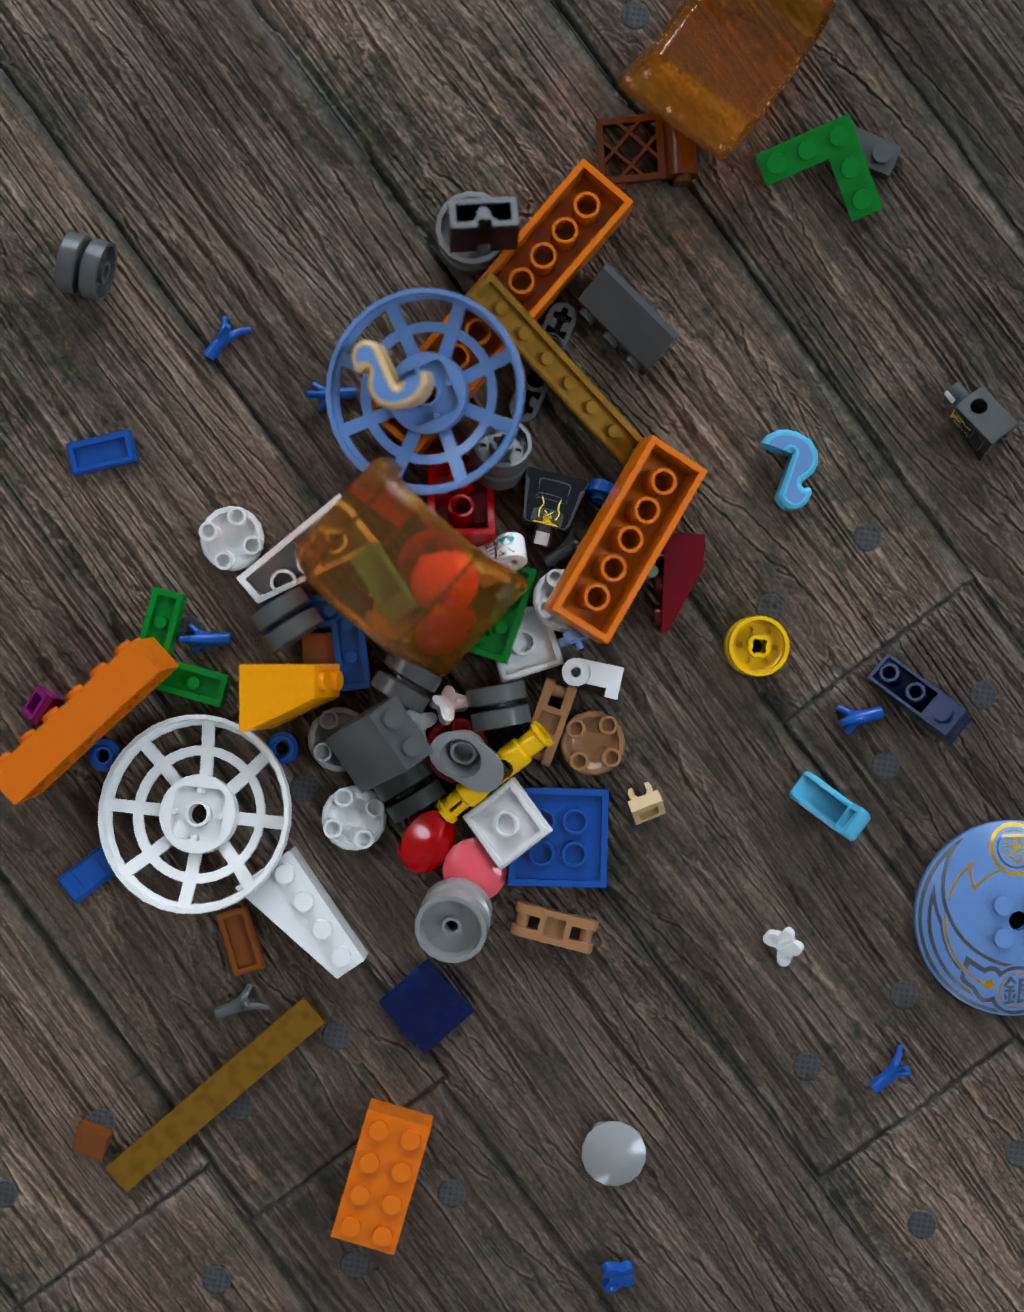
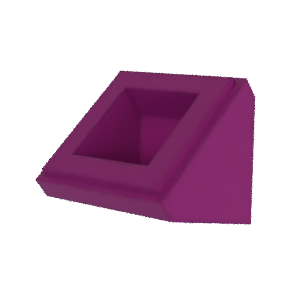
M38 685L22 709V713L31 724L41 726L44 723L41 718L56 706L60 708L64 699L47 688Z

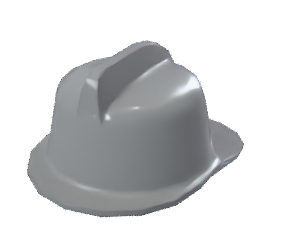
M461 729L444 732L436 736L430 746L434 752L430 754L431 762L444 775L471 790L483 793L497 789L503 782L504 768L502 761L492 749L485 745L480 735L474 731Z

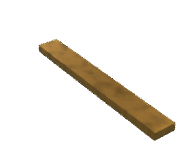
M491 271L488 272L465 297L480 304L497 318L509 333L523 360L624 468L642 437Z
M305 995L106 1166L108 1172L127 1193L326 1022L324 1016Z

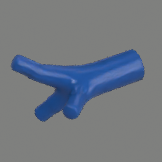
M222 316L218 334L203 353L214 361L228 343L243 334L251 333V327L230 330L231 325L228 324V317Z
M313 382L312 387L317 391H306L305 396L307 398L323 399L317 407L319 412H323L327 407L326 387ZM355 387L340 388V401L356 400Z
M192 623L188 625V629L194 635L178 637L179 642L196 644L191 649L192 654H196L207 646H230V633L205 632L198 629Z
M838 705L836 708L837 711L848 716L839 720L840 726L848 725L844 730L847 735L863 723L884 718L881 706L865 710L847 709L841 705Z
M897 1045L896 1053L888 1067L869 1082V1085L876 1093L897 1078L911 1075L908 1065L899 1067L903 1052L902 1045Z

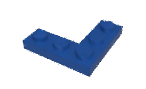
M361 590L308 596L311 601L301 612L315 607L324 620V623L318 628L331 627L335 664H340V671H342L344 677L343 688L340 691L372 688L370 684L372 679L366 628H364L365 619ZM273 600L263 601V607L266 606L268 603L272 602ZM273 629L266 631V634L272 632Z

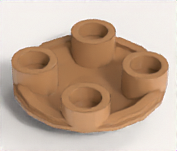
M589 710L577 714L567 722L561 734L560 747L564 759L573 769L586 775H599L610 771L620 763L624 753L625 738L621 726L614 717L601 711Z

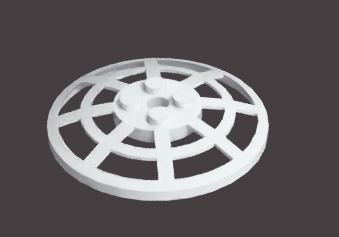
M206 714L183 715L166 719L152 725L137 735L121 751L103 783L98 807V828L105 857L116 877L123 885L142 901L154 907L179 914H202L224 909L252 894L270 876L280 861L291 827L292 802L289 784L283 768L273 751L253 732H239V724L225 718ZM202 726L201 745L181 748L167 756H164L152 742L161 735L175 729ZM215 727L227 729L242 736L255 745L260 753L247 765L235 754L215 747ZM142 751L154 766L142 780L135 800L115 798L125 770L134 757ZM201 756L200 774L182 778L172 766L174 763L185 758ZM214 757L229 762L240 773L228 784L213 777ZM268 764L273 768L281 788L283 816L266 815L265 797L256 775ZM162 774L171 787L167 790L161 803L146 802L151 787ZM248 783L255 797L256 814L239 812V805L235 795ZM203 805L207 815L205 820L198 824L193 820L192 812L196 806ZM113 811L133 813L134 833L142 853L126 864L120 855L115 840ZM144 815L159 816L164 836L153 845L149 842L146 833ZM237 825L252 826L254 831L250 841L239 855L229 840L235 833ZM264 828L281 830L278 844L271 859L263 871L254 879L245 863L258 847ZM172 846L189 853L186 871L184 872L170 866L161 859L160 855ZM219 850L228 865L216 871L199 873L202 854ZM151 863L154 868L164 875L183 882L178 902L152 892L140 883L134 874ZM234 873L243 887L237 893L218 901L203 904L192 903L197 883L214 882Z

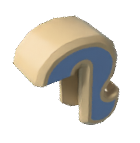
M363 340L357 343L352 350L351 362L354 370L360 374L368 375L367 388L370 397L379 406L396 411H404L416 408L431 395L435 385L434 374L429 371H422L401 382L385 345L370 340Z

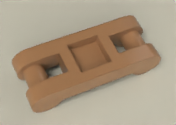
M549 677L545 680L528 730L531 729V724L537 721L546 729L554 742L552 746H546L545 749L542 748L532 756L533 759L541 761L540 765L546 767L551 765L578 689L571 685L564 687L556 684V680ZM551 696L562 699L560 709L548 705Z
M517 901L515 911L518 913L516 921L511 923L509 933L582 953H592L594 943L591 940L593 932H597L598 920L538 906L526 901ZM530 916L539 918L537 929L528 926ZM572 926L581 928L579 938L570 937Z

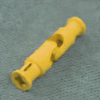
M534 721L531 724V729L518 739L513 738L496 752L500 760H506L512 765L511 769L506 774L504 773L503 782L500 785L532 761V756L545 746L550 747L554 744L549 733L537 721ZM458 782L456 789L443 799L439 798L435 801V806L441 816L447 822L453 824L457 821L458 815L470 806L475 807L490 792H476Z

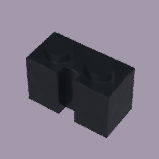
M517 197L448 199L447 225L450 253L476 252L477 244H490V251L517 250L520 226Z

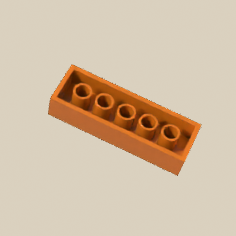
M654 435L640 439L542 609L593 641L608 644L708 470Z
M138 637L133 641L127 639L113 651L116 656L108 664L102 662L89 673V676L92 678L84 686L79 684L68 692L65 696L68 701L60 709L56 706L48 711L41 718L44 723L36 731L30 729L17 741L20 746L15 751L11 752L9 750L0 756V790L14 806L41 795L97 741L104 737L179 667L154 637L144 639Z

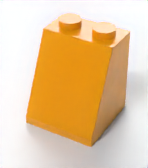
M239 664V732L274 729L340 697V690L343 688L344 683L340 664Z

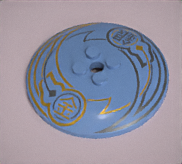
M997 820L983 823L960 833L939 850L925 869L914 902L913 922L915 937L921 956L932 975L947 991L962 1002L976 1009L998 1015H1024V923L1017 929H1012L1009 924V918L1014 912L1021 911L1024 915L1023 820Z

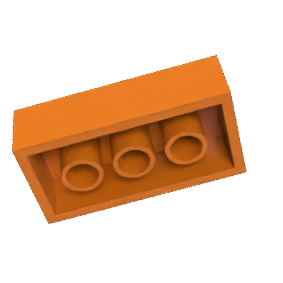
M371 1098L330 1237L391 1255L395 1254L431 1131L432 1115Z

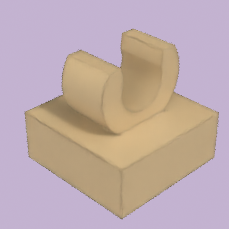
M649 782L644 783L646 794L637 797L632 788L628 789L630 800L627 802L636 825L666 814L658 789L653 791Z

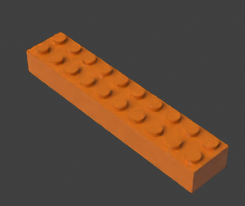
M583 158L519 232L517 250H503L472 288L491 271L537 322L628 217L634 201ZM466 309L460 330L474 338L485 350L489 358L506 349L490 325L475 313ZM449 313L448 316L442 321V323H445V324L448 323L450 313ZM432 333L419 348V351L438 353L444 334ZM457 340L451 359L459 365L462 371L480 363L470 348ZM485 376L468 384L469 400L486 382ZM435 387L425 403H430L435 399ZM373 401L372 407L374 411L383 408ZM396 418L379 424L401 445L403 444L408 429L402 426ZM422 434L414 453L424 454L439 434Z

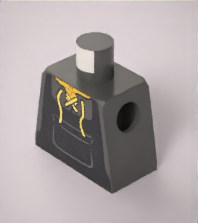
M958 381L944 393L954 406L953 411L948 417L949 422L979 461L1005 442L1019 424L983 387H979L970 394L963 384Z
M527 466L523 522L535 525L531 544L550 548L554 530L567 533L587 488L588 481Z

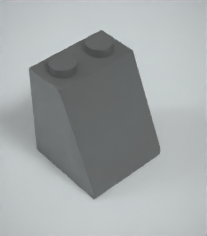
M397 696L374 703L324 739L361 793L408 771L434 752Z

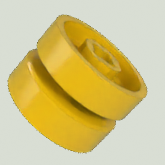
M753 616L743 618L730 627L726 633L723 648L728 663L739 673L749 676H766L776 672L783 666L789 654L790 644L788 635L781 624L766 616ZM754 640L761 642L759 644V652L751 650L753 649Z

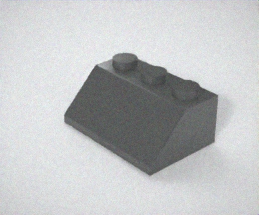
M608 263L601 269L577 300L578 316L588 326L594 324L602 332L600 335L601 339L611 349L614 350L617 347L625 355L623 358L624 362L636 373L640 370L646 375L673 348L679 336Z

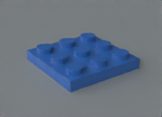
M523 787L553 831L509 864L508 886L607 888L609 789Z

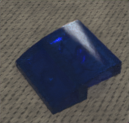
M429 959L425 960L379 1000L381 1007L424 1054L474 1012L472 1005L450 984L449 979Z

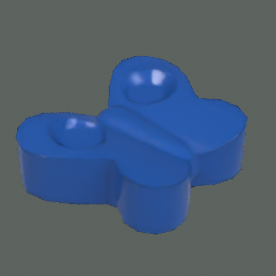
M630 1260L623 1261L622 1263L609 1261L602 1265L601 1268L604 1274L602 1285L605 1293H612L623 1286L628 1287L634 1284L632 1275L634 1268Z

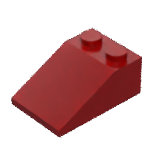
M428 450V455L444 453L445 450ZM470 451L461 456L467 474L470 473L468 468ZM449 462L428 465V485L443 484L454 480ZM474 481L463 488L448 493L428 495V529L442 530L452 535L461 548L470 544L479 547L494 541V490Z

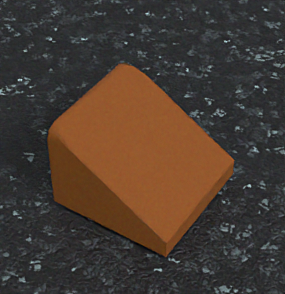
M84 1119L76 1130L72 1152L103 1162L114 1130Z

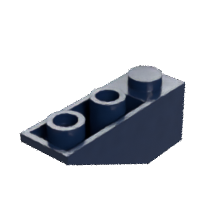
M889 653L867 677L921 725L949 746L971 721L965 708Z

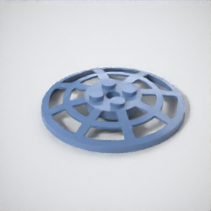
M416 288L402 290L383 297L367 307L351 322L340 337L332 354L327 372L325 396L327 414L333 434L342 451L356 468L368 478L386 488L407 494L434 495L448 493L473 483L499 462L509 449L519 429L524 411L526 390L524 370L518 350L509 333L495 316L480 304L461 294L444 289ZM423 300L444 301L453 304L447 324L426 321L408 325L399 306ZM466 309L475 313L490 325L506 349L489 358L485 350L474 338L460 330ZM387 313L395 332L388 335L380 344L385 345L388 352L394 345L401 342L407 358L395 369L400 381L402 382L422 371L432 372L435 380L436 397L430 403L424 402L416 408L404 411H396L385 407L374 411L372 398L367 388L368 375L363 374L360 387L363 416L344 423L341 413L340 384L343 368L346 367L354 370L349 352L363 330L377 317ZM428 332L444 334L438 353L420 352L413 335ZM457 340L470 348L480 363L462 371L459 365L451 359ZM510 362L514 369L516 383L515 410L512 420L495 414L498 389L494 371ZM484 376L486 377L488 391L485 409L469 403L468 385ZM463 415L480 422L473 434L458 446L451 428L461 420ZM396 418L402 426L407 428L408 432L402 446H398L389 439L379 424ZM489 426L506 433L502 443L493 455L478 469L467 474L461 456L478 444ZM369 428L378 443L389 453L396 456L388 475L379 471L364 458L354 445L350 435ZM422 434H439L445 450L444 453L432 455L414 453ZM409 462L423 465L449 462L454 478L453 481L434 485L410 484L400 481Z

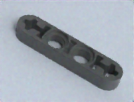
M556 303L548 311L542 326L545 332L563 351L566 349L576 324L577 315L575 309L568 303ZM562 311L568 313L567 319L571 321L570 323L564 322L560 329L559 335H565L564 339L555 333L546 332L547 328L552 332L554 331L557 319L553 315H560ZM527 363L524 368L525 390L531 394L540 395L537 400L532 396L529 408L533 412L531 414H524L520 422L523 425L535 420L549 389L546 383L537 388L529 385L527 376L533 369ZM516 389L509 405L511 417H513L515 410Z

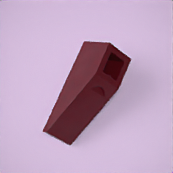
M672 533L657 560H661V572L654 578V593H660L659 606H654L653 625H658V632L665 633L669 631L704 567L705 534Z

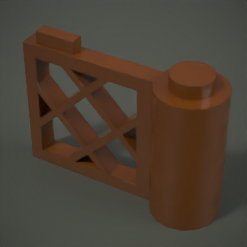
M677 106L665 109L659 113L596 120L599 172L621 191H627V185L666 180L672 182L675 187H684L691 185L692 180L698 177L693 108ZM655 123L656 134L647 144L634 134L641 124ZM631 125H633L630 129H627V128L625 127V126H631ZM617 127L625 133L624 137L614 148L604 140L603 129ZM630 138L643 148L632 162L619 153L620 149ZM655 143L657 145V153L651 148ZM605 148H606L608 151H610V153L608 154V156H607L606 158H605ZM648 152L658 161V172L643 173L636 165ZM614 156L628 166L620 176H606V166ZM631 171H634L636 173L634 175H629Z

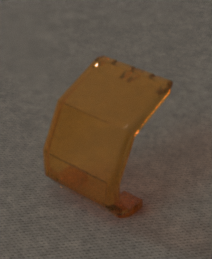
M685 0L656 41L623 71L618 80L619 88L636 101L644 104L647 109L665 122L670 123L672 127L691 141H695L718 160H726L775 101L818 40L839 4L834 0Z
M380 457L368 466L302 541L294 554L307 581L318 593L379 646L397 657L443 677L448 675L462 661L463 656L468 654L486 635L485 632L490 630L508 611L509 606H513L528 590V583L521 574L474 547L424 504L403 483L398 475L403 468L394 459Z

